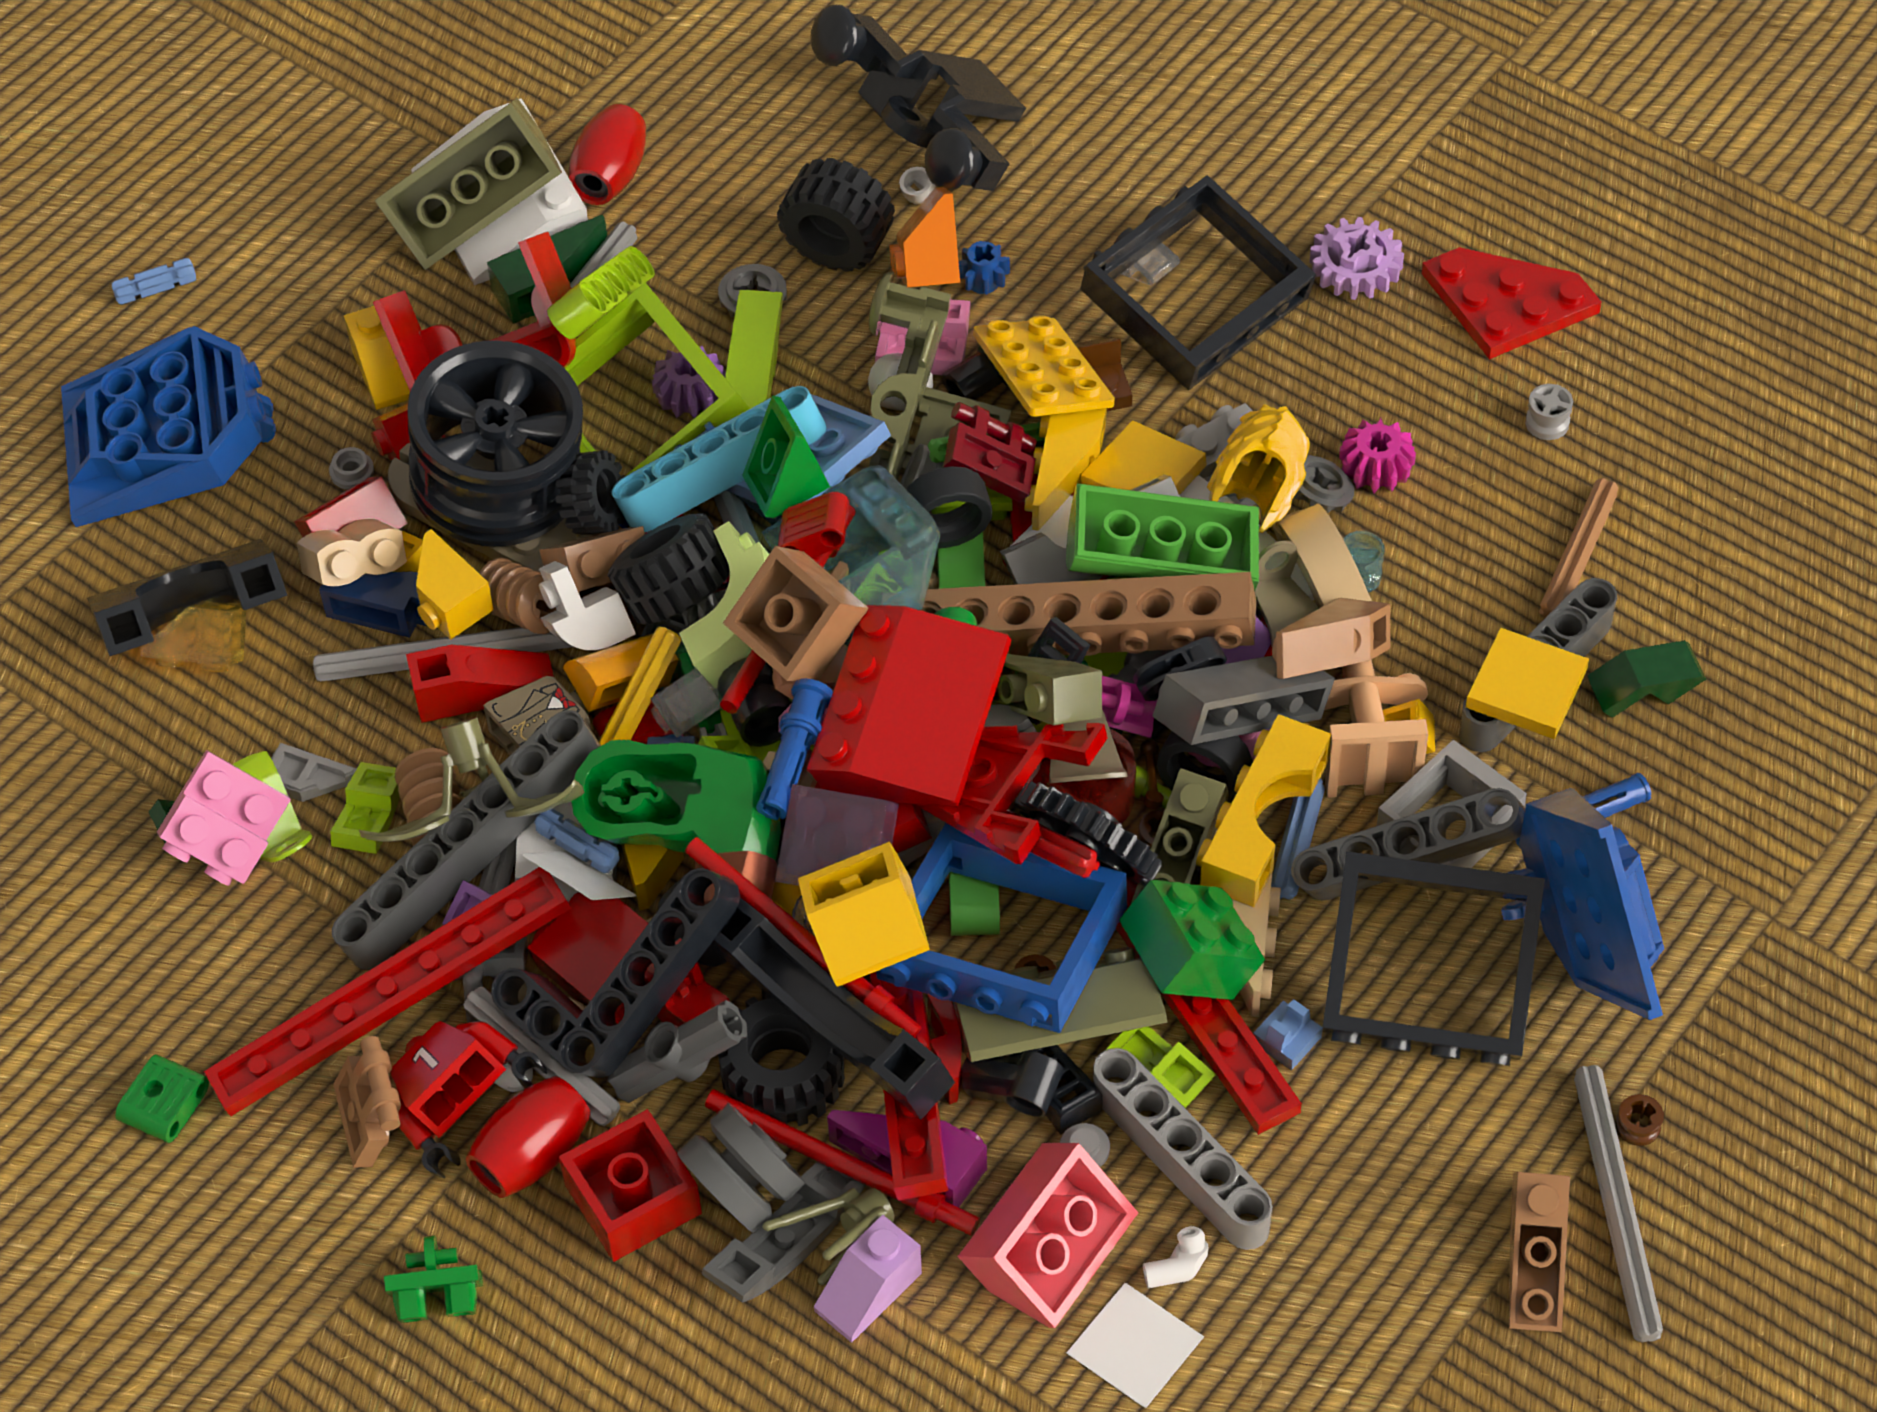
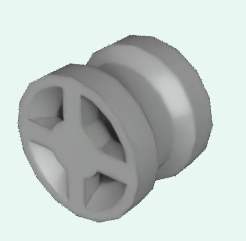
M1543 384L1534 388L1529 397V410L1527 411L1525 422L1527 430L1533 436L1544 440H1554L1564 436L1569 430L1570 414L1573 406L1571 393L1566 388L1556 384Z

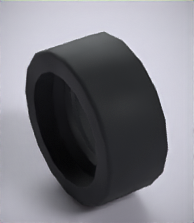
M950 466L934 469L914 480L908 485L902 495V511L909 534L915 542L929 548H948L968 542L983 532L992 519V505L985 482L977 472L968 468ZM965 502L950 512L928 514L932 509L945 503Z
M1171 731L1158 754L1157 769L1162 781L1171 791L1180 768L1225 783L1229 791L1227 802L1232 803L1237 794L1234 790L1237 777L1244 765L1251 767L1253 760L1248 747L1239 736L1191 745ZM1184 752L1197 753L1209 758L1221 768L1225 775H1215L1200 769L1189 760Z

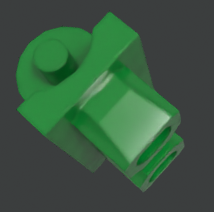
M435 1235L424 1237V1251L405 1254L407 1269L426 1267V1271L384 1276L385 1292L391 1298L393 1297L395 1311L401 1323L427 1320L426 1293L441 1291L445 1293L446 1315L448 1317L476 1314L477 1287L483 1286L482 1271L478 1269V1265L440 1269V1265L458 1263L457 1247L438 1250Z

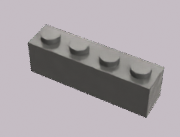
M1273 655L1166 674L1159 689V697L1153 717L1191 745L1258 732L1263 729H1271L1278 714L1301 723L1319 720L1322 718L1335 678L1324 670L1285 679L1277 678V664L1273 659Z

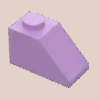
M884 1215L880 1216L846 1250L814 1305V1312L852 1343L922 1274L921 1245Z

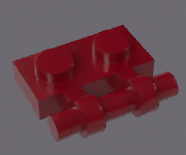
M957 402L951 412V418L959 422L950 430L943 467H964L977 472L985 482L986 487L1021 503L1030 495L1036 458L1028 454L1033 452L1037 439L1024 433L1022 426L1013 422L1005 424L990 417V412L978 405L970 407Z

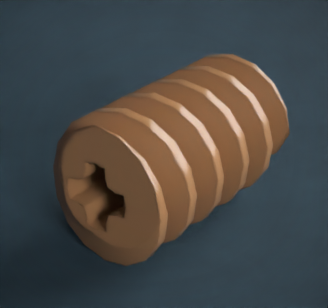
M496 558L489 561L479 574L489 583L494 608L490 614L507 620L521 628L528 629L533 633H550L540 618L556 611V607L550 609L541 594L539 584L544 582L541 573L522 566L517 562H512L507 558Z
M437 748L421 749L404 758L395 769L394 778L399 788L398 793L403 803L402 808L407 818L406 823L425 818L441 807L443 800V764L440 757L448 754L444 750ZM454 768L452 771L451 811L462 801L461 796H459V785L455 781L456 773ZM427 833L415 838H411L413 846L416 843H418Z

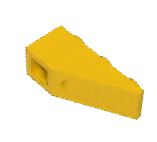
M1107 408L1041 416L1039 437L1045 438L1044 448H1035L1034 458H1036L1033 474H1037L1038 479L1036 485H1031L1030 495L1025 499V511L1032 512V530L1039 531L1075 491L1077 483L1081 484V474L1101 454L1106 429Z

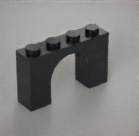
M261 539L102 592L88 597L87 600L109 656H113L154 642L151 633L154 629L186 614L228 603H237L244 611L288 595L273 552Z

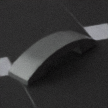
M816 1162L801 1176L806 1184L776 1210L769 1220L839 1197L851 1188H855L861 1194L866 1185ZM842 1207L771 1231H764L761 1226L743 1242L736 1238L733 1239L703 1267L702 1275L740 1302L749 1301L776 1285L802 1263L839 1223L840 1215L845 1212V1209Z

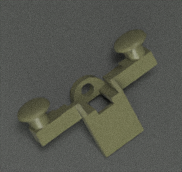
M894 272L884 274L879 281L872 298L868 320L869 330L874 336L878 335L883 322L908 329L905 338V348L897 374L888 377L879 384L871 399L870 416L885 422L891 434L886 441L894 444L892 452L878 448L872 455L859 493L833 486L822 494L840 492L848 497L849 504L855 509L856 514L846 529L847 541L878 549L900 473L904 474L908 462L919 444L928 446L931 439L949 436L950 430L959 422L951 418V412L957 402L970 407L978 405L988 410L990 417L1005 424L1009 422L1011 417V410L926 387L950 309L951 294L923 286L918 290L893 283ZM897 397L905 403L906 408L900 415L889 416L882 411L880 405L886 398ZM914 416L922 418L913 445L909 443L910 429Z

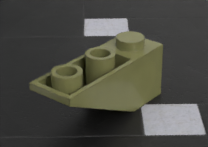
M1007 654L992 704L1009 705L1012 711L1051 725L1102 718V670L1072 661Z
M1180 768L1151 847V851L1158 854L1157 858L1162 861V866L1153 880L1194 884L1201 868L1196 865L1200 847L1206 838L1213 840L1217 830L1215 828L1217 816L1223 803L1229 797V791L1225 783ZM1140 883L1137 885L1131 904L1145 888Z

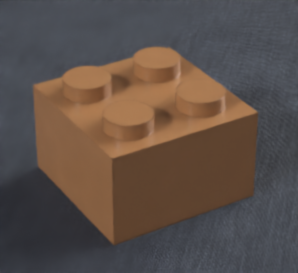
M775 546L723 624L785 680L795 682L796 680L806 678L819 681L869 608L804 551Z

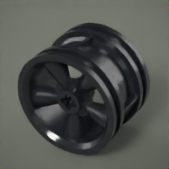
M480 341L465 344L443 353L423 369L411 388L408 400V436L410 441L409 484L418 509L432 525L445 534L466 543L502 547L534 540L562 522L564 518H561L559 510L563 508L562 503H557L556 495H560V489L555 488L556 480L561 479V475L570 467L577 453H580L583 427L581 395L576 383L567 370L547 354L530 346L509 341ZM461 424L462 433L440 439L446 432ZM526 439H530L550 446L553 449L538 461L529 464L517 448L523 445ZM478 451L484 458L494 460L495 471L475 469L465 464Z

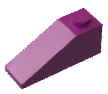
M832 1110L827 1116L829 1142L858 1159L892 1175L886 1115ZM940 1120L948 1191L941 1193L947 1196V1202L960 1207L987 1171V1145L972 1130L965 1127L958 1129L950 1123Z

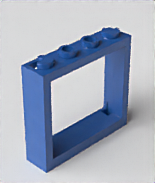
M945 823L911 881L921 919L949 872L1090 912L1050 986L930 950L876 971L877 979L892 983L896 987H906L932 995L939 1000H949L970 1006L986 1014H997L1024 1022L1031 1027L1034 1025L1060 1033L1114 933L1119 919L1123 916L1128 906L1126 873L1099 866L1098 870H1093L1089 877L1082 878L1032 853L1028 854L1021 865L1016 864Z

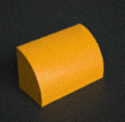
M653 634L581 656L565 663L563 669L588 712L620 701ZM674 654L657 689L670 684L679 660L676 654Z

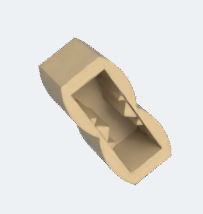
M376 519L354 521L346 525L339 532L333 530L316 531L306 535L297 542L302 574L327 586L349 584L360 578L364 573L373 575L386 574L400 568L407 562L402 531Z

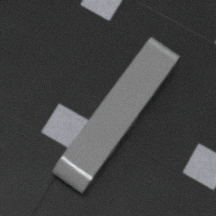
M1120 1048L1107 1049L1101 1052L1093 1066V1083L1102 1094V1109L1231 1244L1245 1250L1256 1249L1262 1246L1269 1237L1271 1227L1272 1202L1267 1192L1133 1054ZM1111 1077H1119L1124 1079L1125 1081L1120 1083L1109 1082L1107 1079ZM1142 1111H1153L1157 1115L1146 1117L1139 1113ZM1182 1144L1190 1147L1191 1149L1187 1151H1177L1171 1147ZM1208 1179H1218L1224 1182V1184L1220 1186L1208 1185L1204 1181ZM1249 1213L1255 1215L1259 1219L1255 1221H1245L1237 1216Z

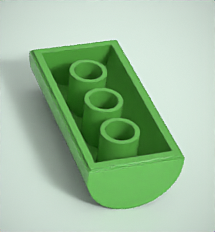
M1077 483L1067 532V570L1120 578L1251 572L1255 591L1259 583V507Z

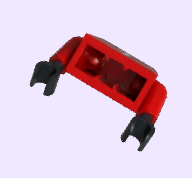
M442 1021L435 1023L423 1036H416L407 1043L405 1054L392 1066L390 1071L401 1102V1108L398 1111L401 1123L399 1128L416 1150L423 1149V1166L431 1173L443 1179L446 1177L438 1168L440 1159L446 1156L457 1166L461 1165V1159L459 1154L444 1144L436 1143L434 1137L440 1138L506 1070L504 1065L507 1063L511 1065L513 1075L524 1088L533 1085L524 1076L529 1068L537 1067L547 1074L546 1067L535 1053L523 1052L519 1054L517 1052L518 1046L486 1022L462 1023L456 1027H452Z

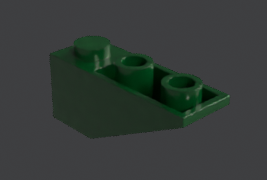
M603 215L580 222L573 227L550 236L570 284L607 237L606 222ZM519 248L488 261L487 267L492 292L512 323L515 324L534 316L531 295L536 285L521 249Z

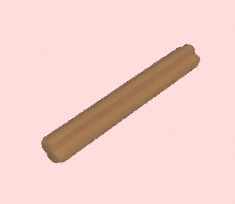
M1605 478L1595 481L1541 601L1539 613L1544 619L1577 587L1617 497L1618 485L1614 481H1607Z

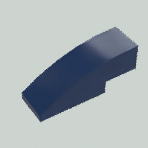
M389 572L380 575L364 574L357 580L342 586L322 584L319 591L326 617L410 638L417 624L427 626L417 610V607L420 606L416 588L418 572Z

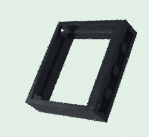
M1206 175L1189 189L1186 186L1182 187L1174 200L1165 207L1162 205L1155 207L1147 215L1144 222L1134 230L1132 228L1124 230L1110 248L1104 252L1101 250L1096 251L1092 261L1083 267L1084 275L1080 290L1189 391L1309 298L1317 274L1213 179ZM1202 215L1277 285L1189 351L1113 279L1197 216Z
M1346 851L1323 1020V1032L1332 1033L1331 1041L1343 1042L1349 1045H1361L1362 1037L1382 1040V1049L1398 1052H1410L1411 1044L1431 1047V1056L1459 1060L1461 1051L1481 1054L1480 1063L1489 1065L1510 1066L1511 1059L1520 1060L1523 1054L1545 878ZM1358 879L1526 902L1508 1039L1340 1015Z

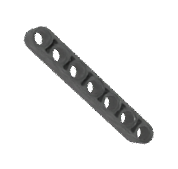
M565 710L552 716L499 767L519 797L536 799L544 795L563 792L574 780L576 771L591 751L600 747L601 744L579 713L573 710ZM491 773L451 811L449 815L450 821L429 831L336 919L332 927V938L356 967L362 970H371L389 959L457 894L463 880L470 882L532 824L539 814L523 817H506L505 811L515 807L494 774Z

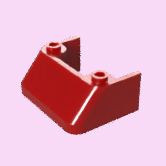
M547 231L518 242L536 285L531 295V305L537 322L489 341H509L530 346L552 357L566 368L575 357L576 338L568 339L562 335L552 324L547 310L572 288L550 234ZM405 290L373 302L410 392L415 380L429 363L443 353L463 345L457 332L447 325L437 324L422 330Z

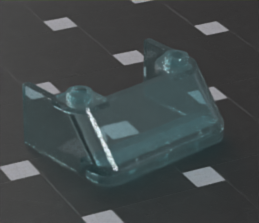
M875 465L864 468L822 494L824 495L829 492L843 493L848 497L849 504L856 511L854 518L846 529L844 544L835 557L828 559L823 569L828 572L837 566L839 561L847 563L849 574L838 582L865 605L907 606L922 610L938 548L940 530L931 514L885 467ZM781 520L762 531L771 550L778 546ZM854 630L844 643L848 647L852 639Z

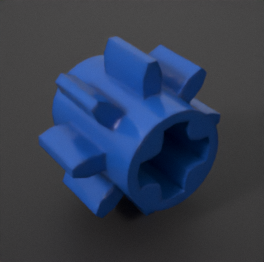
M979 241L972 244L968 249H962L959 273L960 279H965L966 290H972L979 294H988L995 291L998 287L1005 286V275L1010 273V258L1001 257L1000 245L995 246L990 242Z

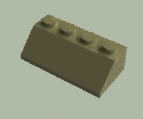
M516 98L374 201L426 270L560 175L562 171L542 131L519 99Z
M1133 947L1117 948L1104 952L1105 959L1099 960L1060 1033L1034 1025L1031 1027L1024 1022L997 1014H986L976 1008L952 1001L961 1033L962 1052L971 1062L1167 1023V1016L1158 986L1140 955L1134 953ZM1064 959L1056 962L1057 969L1038 973L1037 966H1028L1010 970L1008 974L1050 986Z

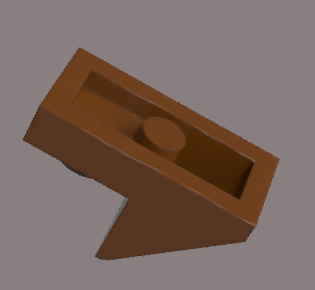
M1105 337L1075 343V346L1115 398L1114 407L1107 408V411L1131 407L1133 395L1121 364V340L1114 337Z

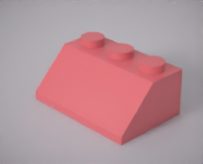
M1042 1143L957 1257L990 1293L1048 1328H1056L1135 1219L1138 1211L1079 1143Z

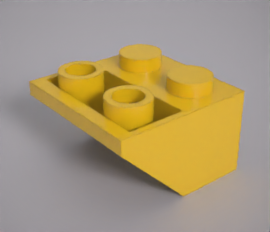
M890 841L798 878L806 915L837 987L930 950L911 878Z

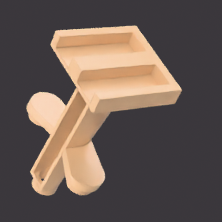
M1372 660L1342 666L1344 679L1334 680L1324 709L1327 710L1349 704L1352 724L1330 725L1331 744L1325 778L1327 798L1337 797L1338 786L1363 784L1365 796L1383 795L1385 783L1407 782L1425 766L1428 741L1426 719L1385 722L1381 703L1399 705L1416 699H1420L1423 702L1428 696L1426 683L1418 675L1412 673L1402 674L1398 677L1375 676Z

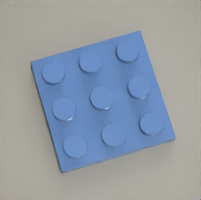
M811 394L826 423L827 429L824 435L810 444L809 447L830 487L839 484L845 478V475L863 459L872 456L891 434L884 421ZM745 480L726 490L757 503ZM823 491V492L817 494L816 496H814V497H812V498H810V499H813V498H815V497L821 496L825 491Z

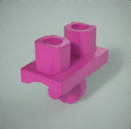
M1102 676V710L1108 726L1113 729L1151 738L1154 722L1153 713L1157 700L1145 701L1136 684Z

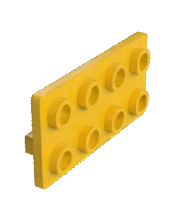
M1034 316L1027 321L1008 322L995 320L988 323V325L974 326V338L1030 416L1114 407V396L1056 319L1047 316Z

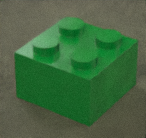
M1150 880L1119 919L1161 993L1233 1000L1265 961L1264 956L1255 943L1253 933L1244 925L1234 909L1231 897L1222 888L1216 886L1210 887L1181 882Z

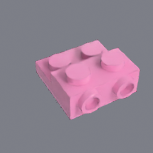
M206 750L157 830L159 837L166 841L162 849L188 863L191 856L198 858L208 864L204 871L207 875L227 886L231 884L233 879L244 884L269 844L267 838L291 799L289 796Z

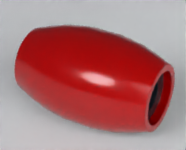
M623 104L609 105L596 114L581 131L571 153L568 177L583 202L591 205L606 204L619 195L634 178L642 162L646 146V124L643 117L635 109Z
M552 1076L525 1088L497 1110L479 1131L465 1158L468 1168L489 1192L499 1198H505L531 1186L560 1163L559 1156L570 1151L577 1143L591 1116L586 1101L572 1085L558 1076Z

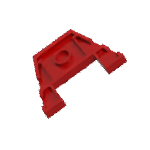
M1087 723V730L1065 731L1063 724H1046L1041 732L1020 733L1017 725L984 726L959 806L916 805L1013 863L1021 865L1042 835L1038 820L1006 814L1005 812L1043 758L1089 767L1108 739L1105 724Z

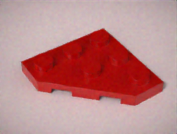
M1461 247L1429 259L1422 264L1421 274L1489 360L1600 313L1602 301L1583 278L1575 272Z

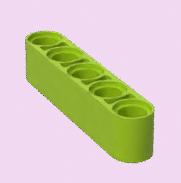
M629 246L581 280L552 304L547 310L548 316L552 324L562 335L568 339H575L643 283H647L655 275L654 269L640 250Z

